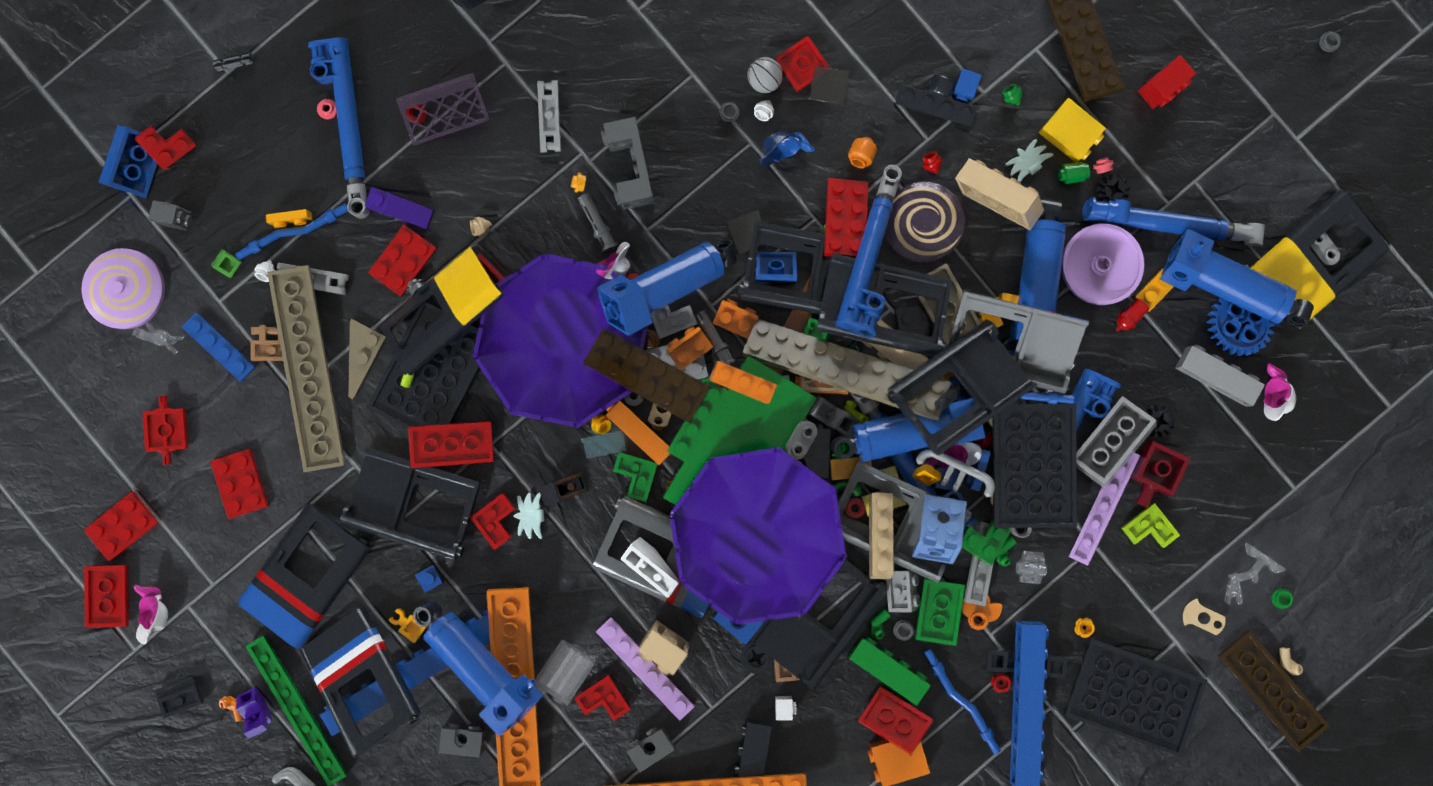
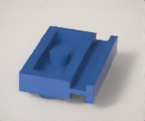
M982 449L981 458L977 463L973 464V467L985 473L991 452ZM967 474L965 483L968 484L967 488L980 491L982 481Z

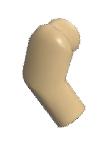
M1279 648L1280 666L1290 675H1300L1303 672V667L1291 660L1290 648Z

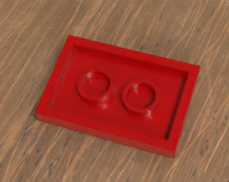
M403 225L368 273L403 297L407 291L408 283L417 278L437 248L406 225Z
M251 449L210 461L228 519L269 507Z
M130 492L84 529V531L108 562H110L158 525L159 522L135 492Z
M128 565L84 567L85 628L129 626Z
M881 686L858 720L859 723L911 756L933 723L932 718Z

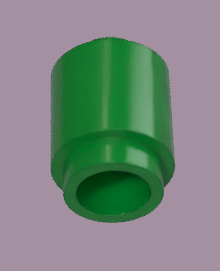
M1082 161L1062 164L1058 170V178L1063 184L1083 182L1090 177L1089 165Z

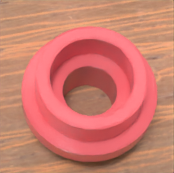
M324 99L319 102L317 112L324 119H332L337 114L336 104L331 99ZM325 106H330L328 112H324Z
M1102 158L1096 161L1097 164L1093 165V169H1096L1097 174L1112 170L1114 162L1113 160H1108V158Z

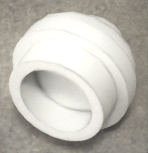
M770 100L761 101L754 107V115L761 121H768L774 114L773 105Z
M267 261L257 264L254 275L261 281L269 282L267 272L275 271L272 262Z

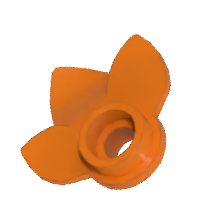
M988 595L986 606L964 602L963 598L962 612L968 617L969 625L975 630L986 628L988 622L997 620L1001 614L1002 604H990ZM976 616L982 618L980 623H975L974 619Z

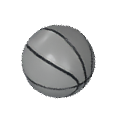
M761 57L753 61L747 72L749 84L760 93H770L776 90L783 79L781 66L777 61L769 57Z

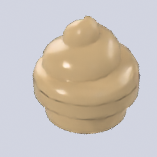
M475 217L474 220H470V228L474 236H485L486 232L489 231V227L492 226L490 221L481 217Z

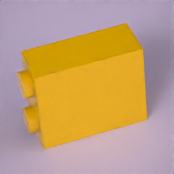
M1068 98L1040 130L1039 134L1072 161L1078 162L1080 159L1084 161L1092 152L1089 148L1093 144L1097 145L1103 139L1104 135L1102 133L1106 128Z

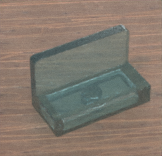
M623 431L582 438L587 459L627 451Z

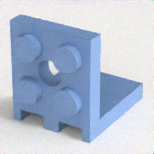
M925 494L920 534L913 548L912 557L949 564L954 563L962 548L967 501ZM944 514L948 517L949 521L941 523L937 516Z

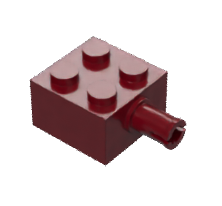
M1146 441L1140 453L1138 463L1130 477L1144 486L1136 503L1148 508L1155 492L1174 496L1190 458L1154 441Z

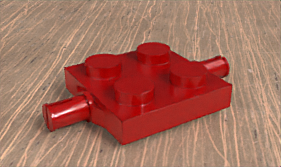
M158 396L159 408L153 411L142 412L145 452L156 451L162 453L163 465L172 464L171 452L179 449H188L186 409L168 408L167 396Z

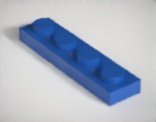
M195 312L182 326L190 336L240 382H243L256 368L199 313Z

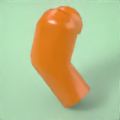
M225 696L220 699V708L232 710L235 722L244 720L236 710V698Z

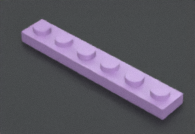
M1134 453L1106 489L1101 488L1069 555L1070 558L1089 566L1139 461L1140 455Z
M612 617L596 631L679 721L695 707L668 676L657 669L658 666L653 661L649 663L640 657L639 646Z

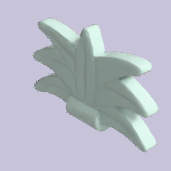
M1036 139L1030 143L1026 151L1018 148V157L1011 159L1005 164V166L1014 165L1010 176L1020 171L1017 178L1019 182L1028 174L1034 175L1042 168L1041 163L1053 156V153L1039 155L1046 146L1034 148L1037 142Z
M540 492L536 495L533 502L531 493L527 494L524 502L521 496L517 497L520 513L515 514L514 517L521 519L518 526V536H521L523 530H525L526 535L531 539L532 530H534L538 538L542 539L540 526L541 522H544V509H541Z

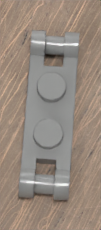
M552 80L549 83L538 81L541 153L548 150L561 152L558 80ZM545 91H552V95H545ZM554 136V142H547V137Z
M284 263L277 264V269L279 270L300 267ZM310 268L314 290L346 295L347 289H345V284L349 279V275ZM332 279L338 280L337 287L331 286Z

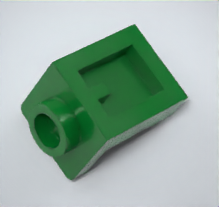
M809 317L808 322L803 328V333L815 337L820 342H828L831 334L816 331L818 320Z

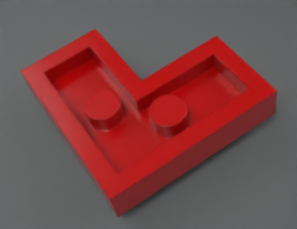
M152 125L135 137V140L163 170L196 146L182 128L167 140Z
M504 493L471 517L494 550L512 538L500 521L516 508Z
M610 675L605 676L574 697L585 715L603 704L612 720L615 721L631 710Z

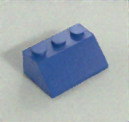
M117 125L98 183L143 198L147 197L158 163L135 140V137L141 132Z

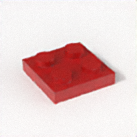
M809 36L775 58V61L779 63L782 72L797 93L831 69Z

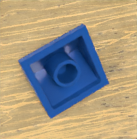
M757 252L755 283L796 284V253Z

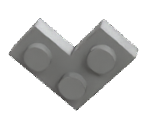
M667 305L650 314L660 339L697 325L690 305L671 312Z

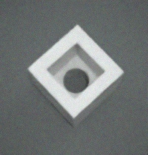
M775 696L776 720H793V714H796V702H793L792 696Z

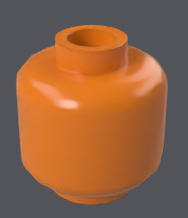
M869 137L855 139L848 152L851 164L858 168L870 166L876 156L877 146Z

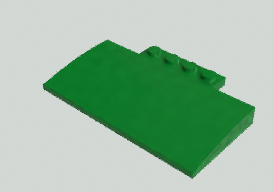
M750 356L745 358L739 369L777 385L769 404L729 388L725 390L712 381H708L707 385L711 388L691 423L684 421L667 452L682 460L683 463L665 491L663 498L676 505L710 458L777 447L785 451L786 443L797 424L804 421L817 398Z

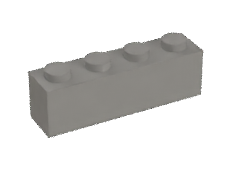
M1199 345L1185 348L1175 367L1177 370L1246 407L1254 406L1265 385L1259 382L1260 379L1257 376L1244 374L1241 372L1242 369L1240 367L1224 363V359L1220 356L1207 354L1205 352L1206 349Z

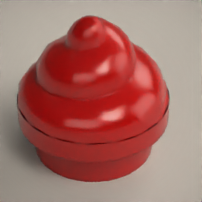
M931 152L922 157L923 168L937 174L942 163L941 156L937 152Z

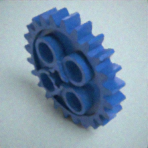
M1222 298L1217 299V304L1211 306L1214 311L1208 313L1212 319H1209L1207 323L1212 324V327L1207 330L1214 331V335L1210 338L1218 339L1215 344L1216 346L1223 344L1222 351L1229 348L1230 355L1237 351L1238 356L1244 353L1248 356L1252 352H1258L1259 348L1266 347L1265 343L1271 341L1268 336L1274 334V332L1269 328L1275 326V324L1269 322V320L1248 310L1245 312L1244 308ZM1231 307L1235 308L1236 315L1232 313ZM1250 313L1255 316V321L1251 319ZM1226 325L1231 328V333L1227 332ZM1245 332L1250 335V340L1246 338Z

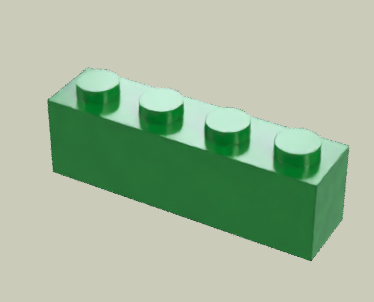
M861 636L848 654V658L917 706L931 686L927 682L928 677L919 671L915 674L910 670L911 666L902 659L898 662L893 658L894 654L886 648L882 651L876 647L878 643L867 636L865 639Z

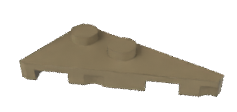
M353 319L350 320L348 397L351 399L357 397L386 341L384 335Z

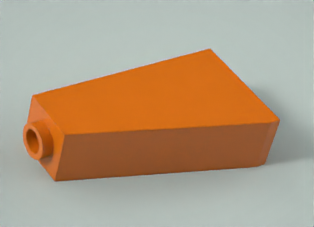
M621 401L606 409L608 411L606 416L658 465H661L670 455L667 452L669 445Z

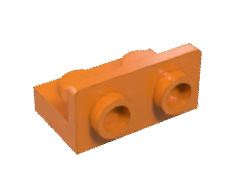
M727 299V301L722 300L712 324L748 340L756 320L758 321L759 316L756 315L757 312L748 307L745 310L737 307L738 303Z
M692 326L684 332L685 337L681 340L676 338L667 345L669 347L666 350L681 371L713 348V345L700 327L695 329Z

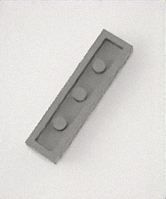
M979 522L977 532L983 535L989 523ZM972 555L964 602L986 606L993 564L992 566L987 565L974 555Z

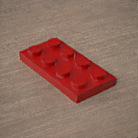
M828 178L824 256L832 257L834 253L856 258L867 223L868 182Z
M491 421L408 427L411 468L493 462Z

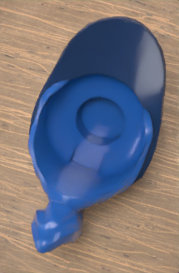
M781 131L775 132L763 142L765 154L761 157L760 163L764 167H769L773 162H779L782 158L790 157L800 149H803L805 152H814L815 149L809 144L806 137L799 132L791 134Z

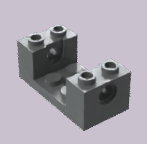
M632 117L604 123V130H601V135L605 147L609 146L610 152L630 148L632 160L637 162L636 165H633L636 179L616 183L617 189L614 190L617 205H621L622 209L626 210L654 204L636 118Z

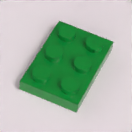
M923 579L915 634L916 640L956 646L965 590L964 584L945 581L936 583L930 579Z

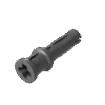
M590 194L581 195L578 201L595 231L594 237L598 239L602 247V253L614 250L619 245L617 242H614L610 234V228L605 226Z
M706 310L699 312L700 314L697 313L694 317L697 319L707 339L713 345L712 354L716 355L718 361L731 366L736 363L737 360L731 356L728 350V344L722 342Z

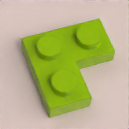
M1155 503L1150 504L1148 508H1145L1121 527L1133 544H1137L1151 533L1160 546L1165 548L1180 536Z

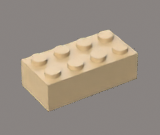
M969 158L955 178L963 195L1028 230L1032 229L1044 211L1038 191L1032 187L1025 188L1014 178L1008 179L1004 177V174L997 169L991 170L987 168V165L980 160L974 161Z
M656 620L643 638L638 651L641 653L640 657L645 661L656 663L658 665L657 669L662 673L674 675L688 655L689 642Z

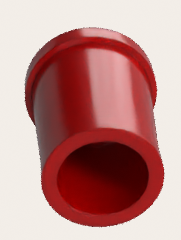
M1137 299L1127 309L1118 314V327L1115 330L1119 332L1121 329L1130 330L1134 328L1138 321L1149 311V307L1142 300Z

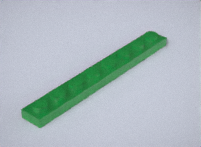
M266 635L245 646L326 784L331 786L346 777L348 773Z

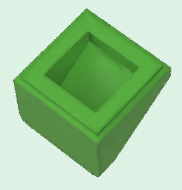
M222 249L211 266L231 278L242 261Z

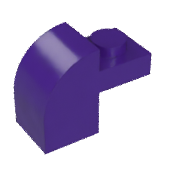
M256 687L237 695L236 710L245 720V736L249 739L266 731L267 724L272 722V717L265 699Z

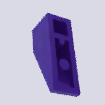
M371 187L365 207L372 211L426 230L434 212L431 209Z

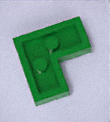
M619 452L613 472L632 477L627 497L647 502L658 464Z
M991 520L983 535L970 526H966L963 530L962 548L987 565L992 566L1011 530L1008 528H994L993 520Z

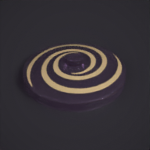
M916 182L896 193L892 201L893 208L885 231L886 237L893 249L904 258L921 263L937 261L951 253L959 244L965 228L964 211L958 198L946 187L933 182Z

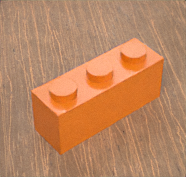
M716 361L709 381L765 404L770 403L777 386L720 361Z

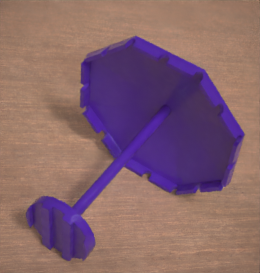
M544 254L520 268L516 273L496 283L505 296L481 316L473 358L510 414L578 428L632 393L627 388L583 364L603 328L641 349L644 348L647 326L628 336L607 323L597 287L613 280L617 276L613 271L611 274L612 279H606L596 272V270L605 271L607 266L583 261L577 262L574 259Z
M780 447L710 458L670 513L673 542L676 548L677 568L681 583L736 624L806 614L847 558L836 488Z

